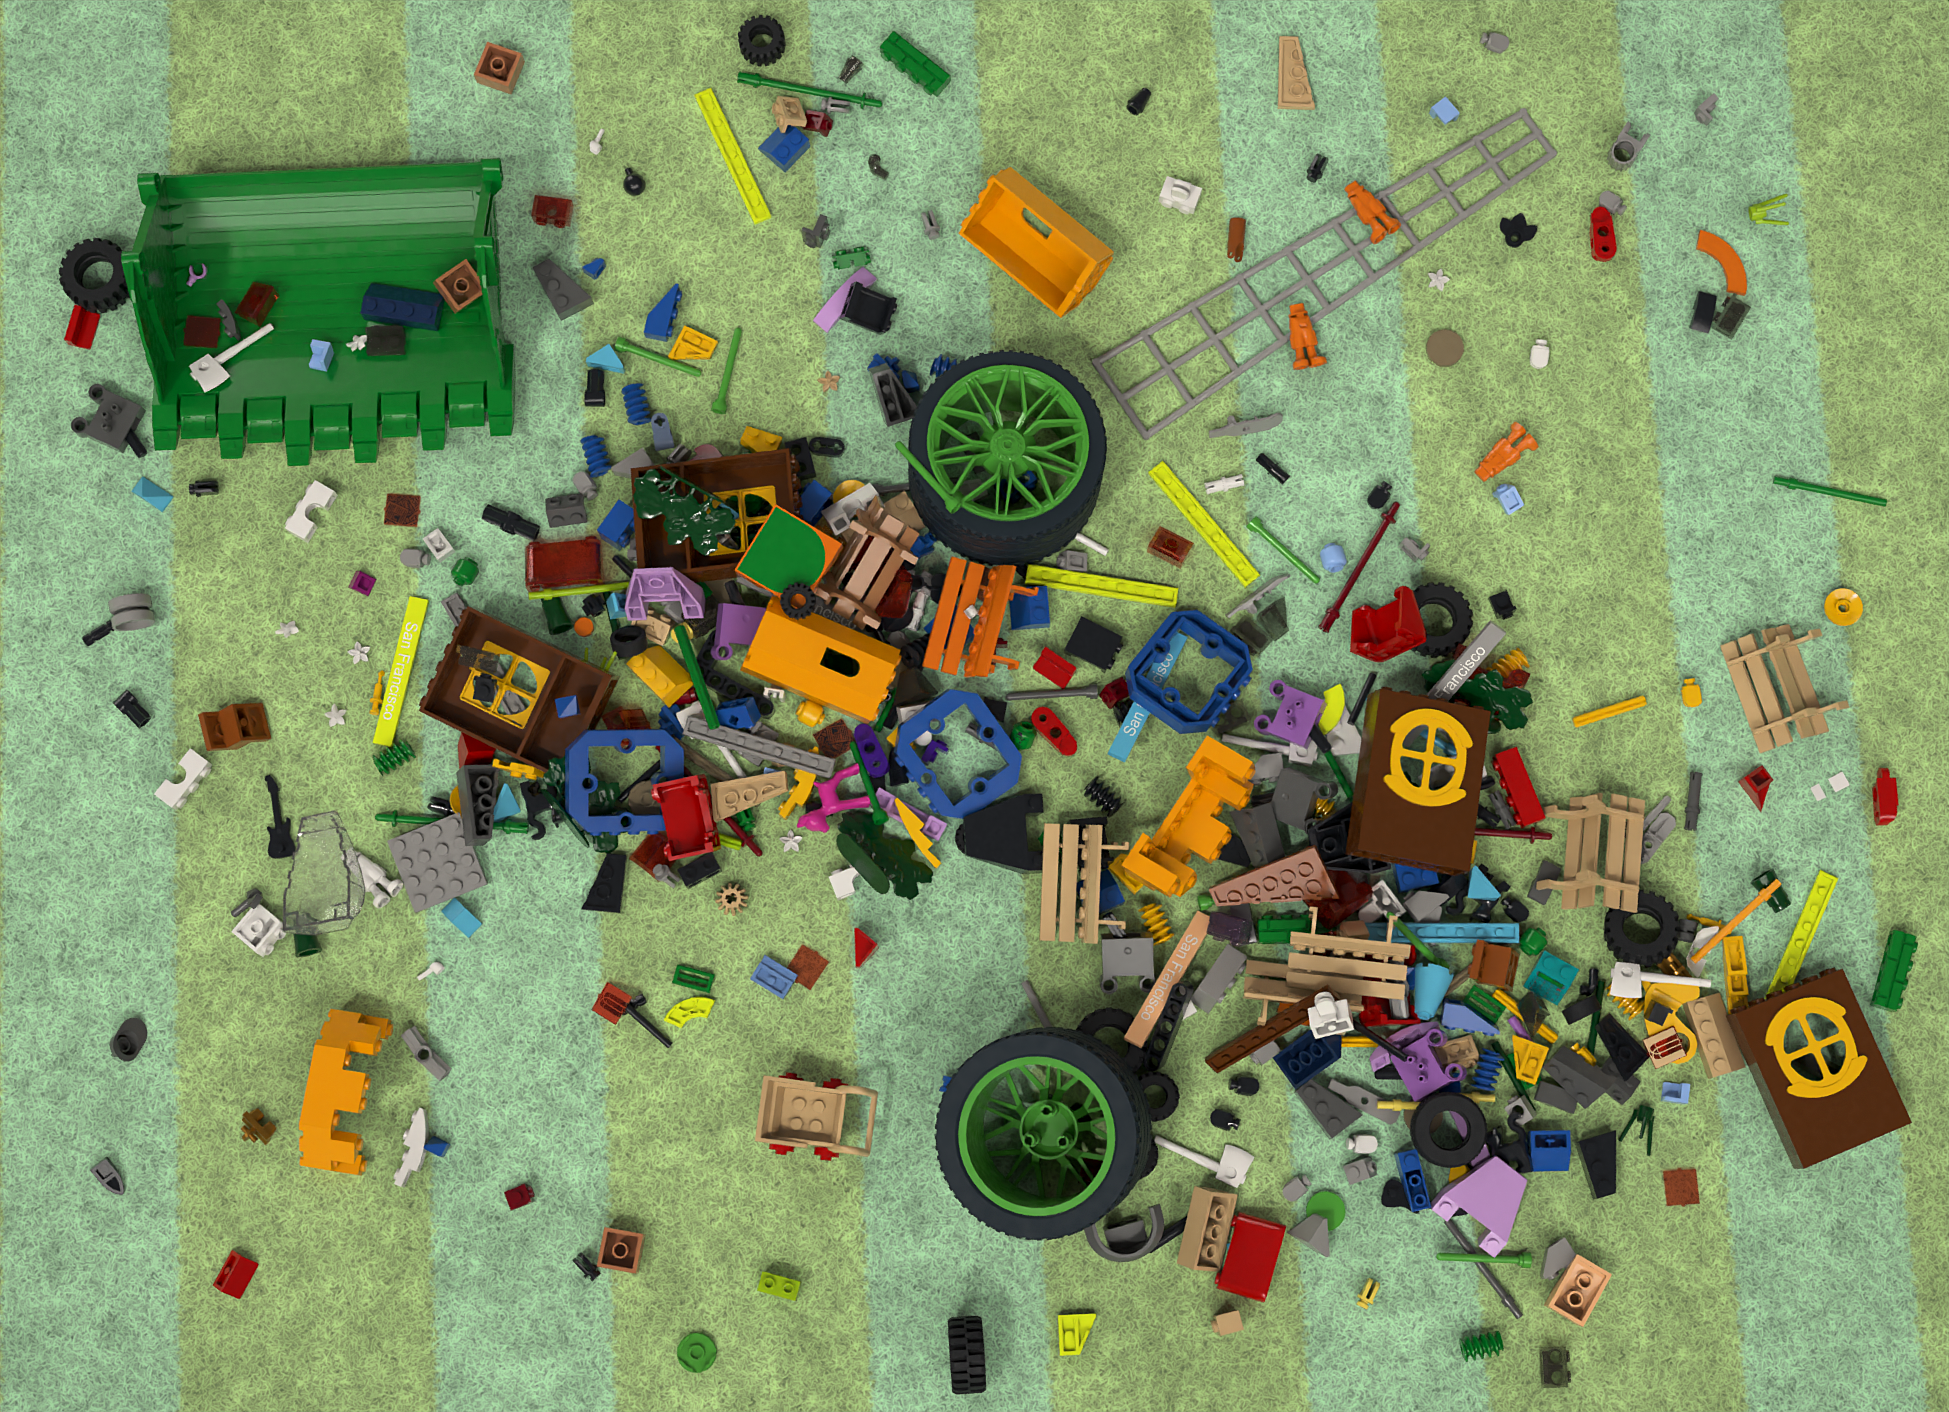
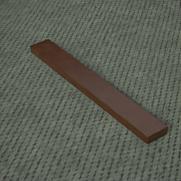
M1327 984L1268 1019L1265 1026L1258 1025L1206 1056L1205 1063L1218 1074L1309 1020L1308 1008L1315 1007L1314 1000L1318 993L1329 992L1333 996L1334 1001H1340V996Z

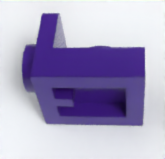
M938 739L937 741L931 740L921 758L922 763L927 766L930 762L934 763L938 756L937 750L947 755L949 752L947 744Z

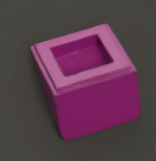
M356 571L348 588L369 596L377 579L361 571Z

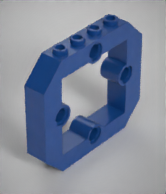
M1190 610L1170 613L1129 664L1125 676L1131 700L1179 734L1207 732L1210 727L1214 728L1220 720L1218 716L1221 713L1225 714L1231 706L1229 702L1232 699L1235 701L1240 695L1241 691L1239 689L1242 686L1246 687L1251 681L1250 674L1253 668L1247 644L1200 611ZM1179 630H1182L1202 644L1200 651L1204 657L1212 659L1219 656L1234 667L1226 680L1215 686L1211 699L1198 715L1179 702L1180 693L1177 689L1167 687L1162 690L1143 676L1153 663H1162L1166 660L1170 651L1169 643ZM1218 693L1224 694L1225 697L1220 696ZM1166 698H1170L1173 702L1167 701Z
M946 689L898 725L894 748L896 757L894 759L900 767L904 766L907 769V777L912 783L914 781L919 786L917 791L923 798L927 797L930 801L928 806L934 814L938 812L941 816L963 819L965 816L981 811L1018 783L1022 755L977 693ZM964 704L979 725L976 730L978 738L985 742H991L1006 764L986 779L980 776L972 777L968 782L969 792L952 804L936 782L935 773L925 767L909 744L926 731L932 734L941 733L945 728L944 718ZM932 719H937L939 722L936 729H931L930 727ZM987 727H990L992 730L989 737L983 735V731ZM924 773L930 775V780L927 783H922L921 776ZM978 781L983 783V788L980 791H976L974 788L975 783Z
M663 729L584 730L565 749V812L584 831L590 832V835L593 836L602 835V832H609V835H621V832L628 831L629 835H639L640 831H647V834H659V831H665L661 805L660 814H632L627 811H618L613 815H588V793L595 791L598 786L597 778L588 773L589 746H614L618 752L626 754L633 752L636 746H660V771L651 777V785L658 784L661 777H665L666 782L684 778V749ZM627 738L629 744L623 749L621 741ZM585 778L590 779V785L587 788H584L582 785ZM627 816L628 823L622 826L620 821L622 817Z

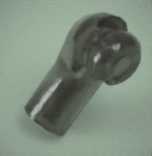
M873 154L868 159L870 172L886 180L889 172L881 168L880 156Z

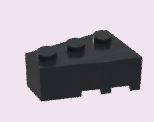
M1616 1130L1574 1142L1593 1200L1615 1194Z

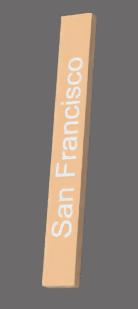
M1200 911L1196 912L1125 1034V1041L1142 1048L1162 1014L1172 986L1181 981L1214 924V918Z

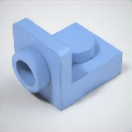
M1501 484L1492 493L1493 497L1498 498L1507 515L1524 506L1520 495L1513 485Z

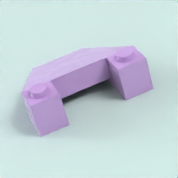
M673 567L633 570L625 601V612L628 621L647 620L649 602L680 601L685 619L704 618L705 596L703 588Z
M1495 1155L1442 1188L1432 1200L1431 1209L1447 1222L1459 1207L1487 1227L1477 1239L1478 1245L1495 1258L1508 1242L1527 1179Z

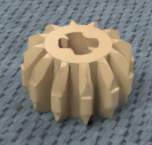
M728 883L729 889L721 886L724 892L716 893L722 898L716 899L715 902L718 904L722 903L718 909L721 911L725 908V915H728L731 910L732 916H735L736 909L742 913L743 910L740 906H748L742 900H747L749 897L748 895H743L746 892L745 888L739 890L740 885L736 884L733 889L732 883ZM736 895L734 896L735 899H737L736 902L732 901L731 904H729V900L727 898Z

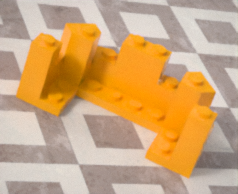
M1208 735L1186 766L1191 781L1152 840L1148 835L1142 833L1122 863V867L1128 876L1153 891H1160L1169 898L1172 894L1181 897L1197 881L1195 870L1186 866L1191 859V853L1209 864H1212L1213 860L1216 861L1219 858L1220 850L1224 844H1228L1232 837V832L1228 826L1216 820L1215 817L1221 814L1224 802L1239 811L1246 807L1254 786L1253 783L1248 781L1255 774L1254 763Z
M330 1009L328 1017L331 1018L329 1022H324L320 1031V1035H323L322 1039H317L314 1045L299 1121V1130L303 1131V1136L299 1138V1151H303V1157H300V1166L362 1176V1172H365L367 1168L365 1156L358 1155V1152L363 1147L362 1135L335 1130V1126H338L340 1121L338 1110L362 1114V1110H365L367 1106L366 1090H369L371 1086L369 1074L346 1070L350 1066L352 1059L349 1053L377 1056L378 1052H381L383 1042L380 1039L388 1040V1037L393 1033L394 1026L391 1024L392 1020Z

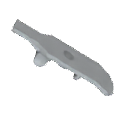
M1275 413L1260 419L1254 416V420H1244L1236 423L1234 416H1229L1227 418V425L1220 429L1209 431V438L1225 435L1234 437L1270 430L1283 421V415Z
M1287 573L1271 578L1243 599L1225 616L1230 618L1237 611L1244 609L1248 613L1255 614L1257 608L1253 601L1260 600L1264 596V592L1272 593L1271 590L1283 580L1290 578V574Z
M1668 812L1660 813L1643 835L1641 864L1647 863L1676 826L1675 818ZM1646 842L1651 843L1650 849L1645 847Z
M1331 1079L1327 1087L1342 1095L1348 1104L1387 1124L1395 1123L1400 1115V1111L1377 1109V1101L1386 1100L1358 1086L1347 1087ZM1362 1097L1367 1099L1366 1104L1361 1103Z

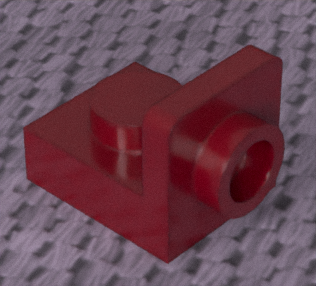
M807 110L805 113L807 123L802 128L808 131L819 132L822 136L828 137L832 129L833 120L824 112Z
M1123 677L1105 685L1099 694L1103 703L1109 709H1112L1117 702L1129 697L1127 682Z
M527 1183L504 1192L511 1211L534 1202L533 1197H535L533 1188L528 1186Z

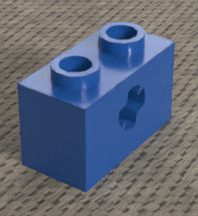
M753 696L720 702L715 708L720 725L735 730L743 727L746 729L752 728L761 717Z

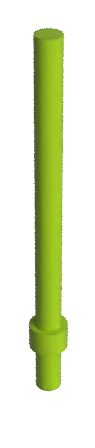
M629 582L555 590L546 588L543 591L528 592V599L544 598V600H551L552 597L627 590Z

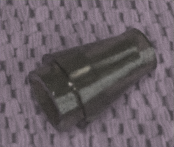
M851 55L850 58H847L838 78L847 84L862 70L863 63Z

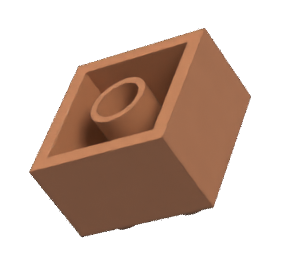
M487 42L474 72L477 83L512 95L525 63L522 53Z
M467 259L433 282L455 314L482 296L479 276H477V273Z
M604 1227L597 1267L638 1274L646 1234Z

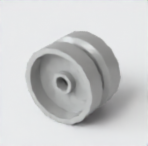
M127 594L113 598L108 602L109 612L114 615L111 618L113 630L133 631L150 627L155 623L154 613L149 610L152 607V600L149 594Z

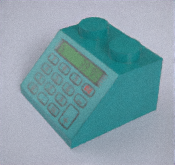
M1544 950L1536 960L1523 987L1558 1005L1571 986L1579 969Z

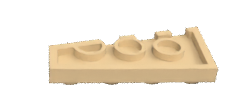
M1279 36L1278 109L1315 110L1299 39L1294 36Z
M786 771L711 784L713 820L718 822L788 792Z

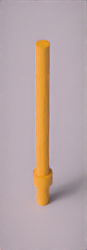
M1775 879L1766 889L1763 888L1759 891L1758 896L1690 959L1695 964L1700 961L1763 901L1766 902L1771 898V894L1782 885L1780 881Z

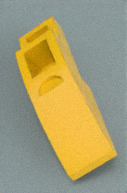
M816 746L813 748V750H808V752H812L819 755V749ZM795 769L793 773L795 775L794 780L799 784L792 787L789 792L791 796L787 802L784 800L778 808L781 818L787 820L796 805L801 808L805 807L815 786L813 782L817 780V775Z

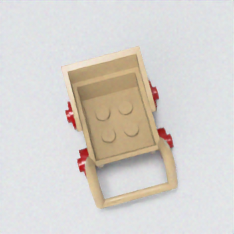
M786 1072L785 1076L779 1075L778 1077L764 1075L755 1141L769 1143V1149L775 1150V1154L787 1155V1152H794L795 1147L819 1146L814 1147L813 1155L820 1156V1160L825 1161L839 1158V1153L863 1157L870 1155L878 1097L876 1090L860 1086H850L842 1083V1079L830 1078V1081H823L822 1087H815V1082L804 1081L803 1078L797 1077L796 1073ZM846 1093L871 1097L865 1149L840 1145Z

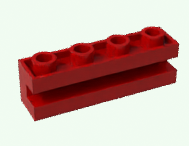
M1517 747L1495 754L1492 757L1493 761L1491 763L1494 771H1498L1500 775L1499 784L1502 789L1506 790L1508 795L1506 796V801L1509 807H1513L1515 812L1513 818L1517 825H1520L1522 829L1543 821L1546 817Z

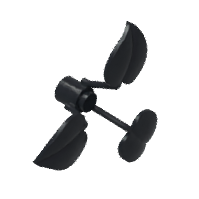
M893 547L890 548L885 557V564L894 551ZM904 559L895 577H899L903 573L910 577L908 582L910 591L903 604L897 600H890L883 605L881 619L884 623V630L886 632L900 631L911 623L913 611L911 608L906 607V604L912 593L921 591L923 587L931 589L930 597L938 604L946 574L939 573L931 578V586L924 582L921 575L908 573V571L915 568L916 564L914 565ZM960 585V588H959V592H958L957 598L961 595V591H962V587H963V586H961V585Z

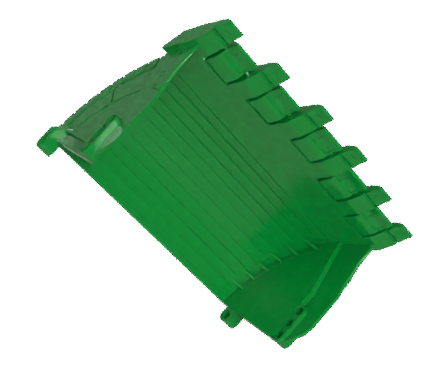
M488 158L481 159L480 162L160 176L159 173H138L137 184L141 202L146 205L133 249L132 251H122L121 262L142 345L145 350L146 360L154 380L152 428L155 451L176 450L181 427V439L216 438L218 433L221 459L243 458L246 447V435L248 444L283 442L285 436L287 465L307 466L310 464L314 436V451L350 449L352 438L355 463H376L379 454L381 424L382 438L417 437L420 422L423 451L444 450L447 439L448 413L449 427L456 428L485 426L486 412H488L490 436H511L514 427L515 354L514 344H506L502 329V315L500 311L501 277L499 274L501 273L495 201V195L502 188V181L504 180L501 159ZM465 259H467L480 279L482 296L456 314L444 300L438 331L364 320L360 314L364 294L371 283L440 294L433 282ZM202 263H204L208 269L207 275L202 279H197L192 284V287L187 285L186 282L190 277V265L193 266L194 274L200 276L203 274ZM221 299L232 311L238 322L241 333V340L239 341L234 336L230 338L223 330L226 328L222 323L224 318L218 313L220 308L216 304ZM270 323L274 330L221 364L230 377L217 387L204 392L198 381H195L190 375L192 371L189 366L207 354L215 358ZM355 335L358 337L367 335L368 339L365 342V347L361 350L357 348L352 352L351 347H347L346 344L353 342ZM312 339L330 342L334 355L327 372L309 367L313 355L310 346Z

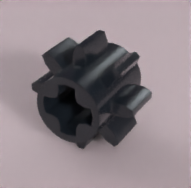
M591 594L582 601L584 606L581 608L587 616L591 614L594 618L605 611L603 606L606 603L600 595L596 597L595 594Z

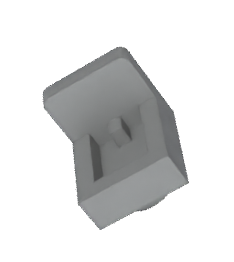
M1371 1157L1343 1166L1350 1185L1377 1176V1166Z

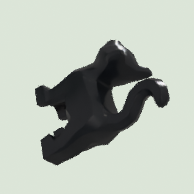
M529 781L520 783V788L526 803L527 820L529 825L538 829V833L532 835L531 838L533 840H540L546 833V827L542 822L535 819L536 815L551 810V819L556 828L564 821L542 792L538 793L540 788L538 781L531 785ZM547 785V791L556 798V787Z
M1482 863L1479 865V870L1490 881L1494 875L1487 872L1489 869ZM1469 881L1455 896L1457 907L1446 906L1448 914L1457 916L1463 912L1465 906L1463 897L1468 896ZM1503 881L1495 886V889L1501 894L1502 892H1507L1511 886ZM1499 898L1495 901L1473 899L1480 906L1473 910L1469 920L1472 921L1474 919L1479 923H1489L1491 921V910L1497 905Z
M1513 1112L1509 1115L1507 1124L1512 1131L1518 1133V1139L1509 1143H1503L1502 1125H1499L1497 1128L1493 1127V1130L1487 1132L1485 1142L1491 1147L1492 1157L1496 1155L1508 1165L1509 1161L1516 1160L1518 1164L1516 1171L1518 1173L1533 1172L1532 1158L1528 1152L1529 1146L1526 1142V1132L1524 1128L1515 1123V1120L1522 1115L1519 1112Z

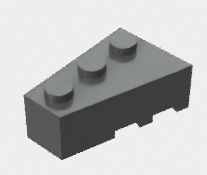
M887 363L869 368L883 421L887 427L914 418V411L917 405Z

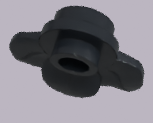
M1519 213L1511 221L1502 218L1500 231L1505 235L1506 244L1509 247L1517 248L1524 241H1530L1534 238L1537 226H1527L1523 213ZM1511 237H1516L1517 241H1512Z

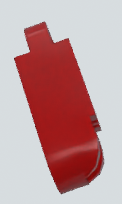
M1596 207L1590 214L1591 255L1594 260L1600 262L1612 260L1617 250L1612 215L1610 216V212L1604 207ZM1598 231L1605 232L1606 236H1600ZM1602 248H1607V252H1604Z
M1038 707L1033 711L1031 723L1035 730L1062 756H1073L1077 752V741L1052 710L1048 707ZM1044 715L1046 721H1040L1039 716ZM1057 729L1061 732V735L1058 738H1054L1050 732Z
M1878 768L1876 784L1872 787L1874 821L1876 826H1884L1894 821L1897 816V806L1899 805L1896 778H1890L1888 768Z

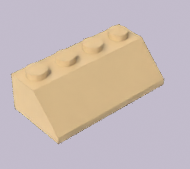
M903 491L884 503V510L873 527L879 530L888 513L905 523L896 538V541L899 542L908 525L917 532L925 528V525L910 498ZM851 528L840 533L846 544L855 531ZM869 535L856 556L858 563H860L874 536Z
M1720 993L1682 1004L1691 1031L1696 1036L1697 1049L1708 1079L1746 1068L1736 1038L1726 1018L1727 1012Z
M1194 1186L1177 1264L1193 1270L1220 1272L1237 1194L1208 1187Z

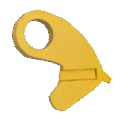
M1641 981L1646 992L1644 1014L1651 999L1674 1010L1672 1014L1668 1013L1663 1026L1644 1018L1649 1038L1674 1027L1676 1033L1686 1035L1688 1047L1685 1051L1686 1056L1672 1061V1063L1688 1062L1695 1055L1697 1049L1696 1036L1678 1019L1675 1012L1678 1011L1682 1004L1699 997V986L1677 985L1673 983L1651 984L1647 981ZM1667 1038L1657 1042L1656 1046L1659 1047L1666 1044ZM1666 1045L1658 1048L1659 1052L1667 1050ZM1665 1051L1660 1055L1662 1057H1665L1670 1055V1053L1668 1051Z

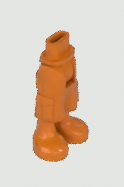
M1354 181L1347 185L1344 190L1348 193L1347 197L1350 199L1362 223L1371 226L1372 234L1370 240L1373 244H1377L1385 238L1387 233L1389 235L1395 233L1401 227V223L1398 219L1388 216L1385 213L1387 210L1385 206L1371 192L1364 189L1363 185L1360 186L1357 181ZM1376 219H1380L1384 226H1382Z
M1304 303L1290 305L1291 314L1288 315L1291 333L1290 344L1291 349L1296 351V359L1292 365L1293 370H1302L1326 364V357L1319 356L1316 353L1315 346H1317L1318 341L1310 317L1307 315L1308 311H1305ZM1303 348L1307 350L1308 359L1305 358Z
M1514 422L1511 424L1510 435L1507 438L1499 439L1474 471L1483 482L1490 477L1493 478L1494 475L1499 474L1508 466L1514 465L1521 458L1520 453L1525 449L1535 451L1539 447L1529 433L1514 448L1511 447L1517 439L1526 434L1525 428L1519 423Z

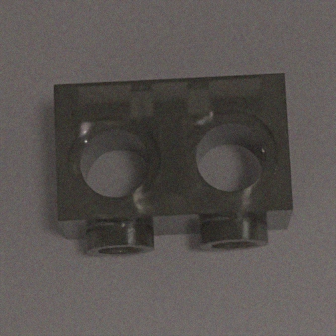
M1232 699L1229 702L1231 706L1225 714L1221 713L1218 716L1224 720V723L1216 725L1214 728L1210 727L1215 738L1250 723L1251 718L1242 699L1238 701ZM1231 710H1240L1241 716H1232Z
M1566 1346L1539 1347L1541 1388L1568 1387V1383H1571V1373L1567 1371V1363L1570 1362L1569 1350H1566ZM1553 1351L1559 1354V1360L1555 1363L1550 1359ZM1555 1371L1559 1372L1561 1376L1560 1381L1554 1383L1551 1378Z

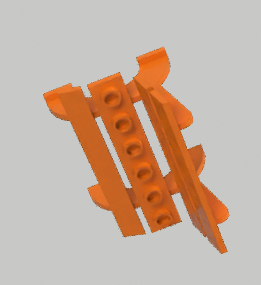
M952 556L922 667L938 670L941 656L944 655L940 672L956 675L960 660L966 661L964 665V677L966 678L975 676L988 677V674L994 673L995 665H992L991 662L1008 665V670L1018 669L1019 661L993 655L1007 602L1013 600L1014 593L1029 597L1036 596L1039 588H1025L1012 585L1016 570L1014 565L992 567L988 574V586H983L980 583L985 566L969 562L965 580H962L967 560ZM961 585L963 587L959 598L956 614L954 617L951 633L949 636L947 648L944 649L955 603ZM978 591L984 592V601L978 612L980 617L974 628L975 636L969 646L970 655L967 656L962 654L971 619L966 616L964 610L972 604L975 606Z

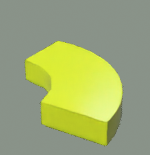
M1341 683L1323 692L1327 706L1318 724L1323 735L1332 731L1341 720L1345 707V694Z
M706 997L686 999L676 1004L667 1013L664 1021L682 1029L685 1023L692 1018H708L715 1000Z

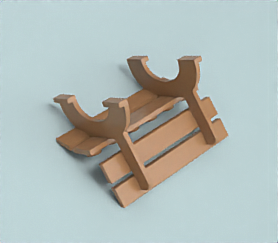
M877 495L874 496L866 511L860 508L856 510L859 522L852 520L849 525L855 531L832 571H828L823 576L824 583H819L815 593L827 605L833 596L839 598L832 611L849 620L855 608H857L859 611L852 623L862 630L866 624L875 629L879 627L881 619L874 611L904 559L914 565L919 559L910 551L920 534L908 525L899 542L896 541L905 523L889 513L879 530L873 528L884 510ZM869 535L874 536L843 591L839 590V585ZM893 547L894 551L863 603L860 602L887 553Z

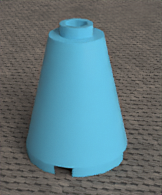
M1419 963L1415 967V1013L1418 1015V1018L1429 1020V1018L1434 1017L1454 974H1449V969L1439 965L1428 963V967H1422L1423 963Z

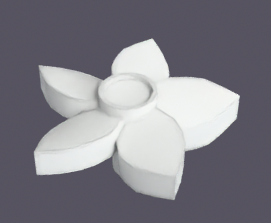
M1442 269L1438 270L1436 274L1428 273L1429 278L1432 279L1429 287L1436 286L1440 291H1443L1444 283H1447L1450 279L1443 276Z
M355 335L353 342L346 345L351 347L352 352L357 348L361 350L365 347L368 337L367 335L360 337Z
M291 621L287 625L280 622L281 629L275 631L276 634L284 633L285 638L299 632L295 621Z
M356 642L355 649L347 652L354 656V664L358 663L360 659L368 662L366 653L369 652L370 647H362L360 643Z
M333 704L332 712L325 713L326 717L331 718L329 720L330 727L336 724L345 725L344 719L341 716L345 714L346 710L338 711L337 706Z
M790 830L787 837L779 838L785 844L784 852L790 848L799 852L797 843L802 840V837H794V833Z

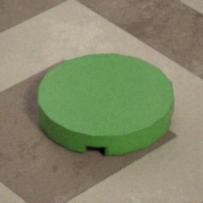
M1318 1192L1307 1202L1306 1217L1318 1214L1327 1218L1328 1231L1340 1226L1345 1217L1346 1211L1343 1201L1332 1192Z
M703 1333L687 1335L677 1347V1357L680 1365L692 1373L708 1370L716 1359L717 1349L715 1343L709 1336Z

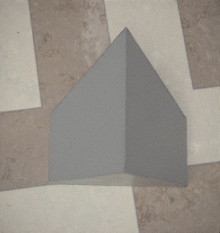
M1313 1214L1287 1232L1316 1253L1325 1257L1330 1256L1327 1218Z

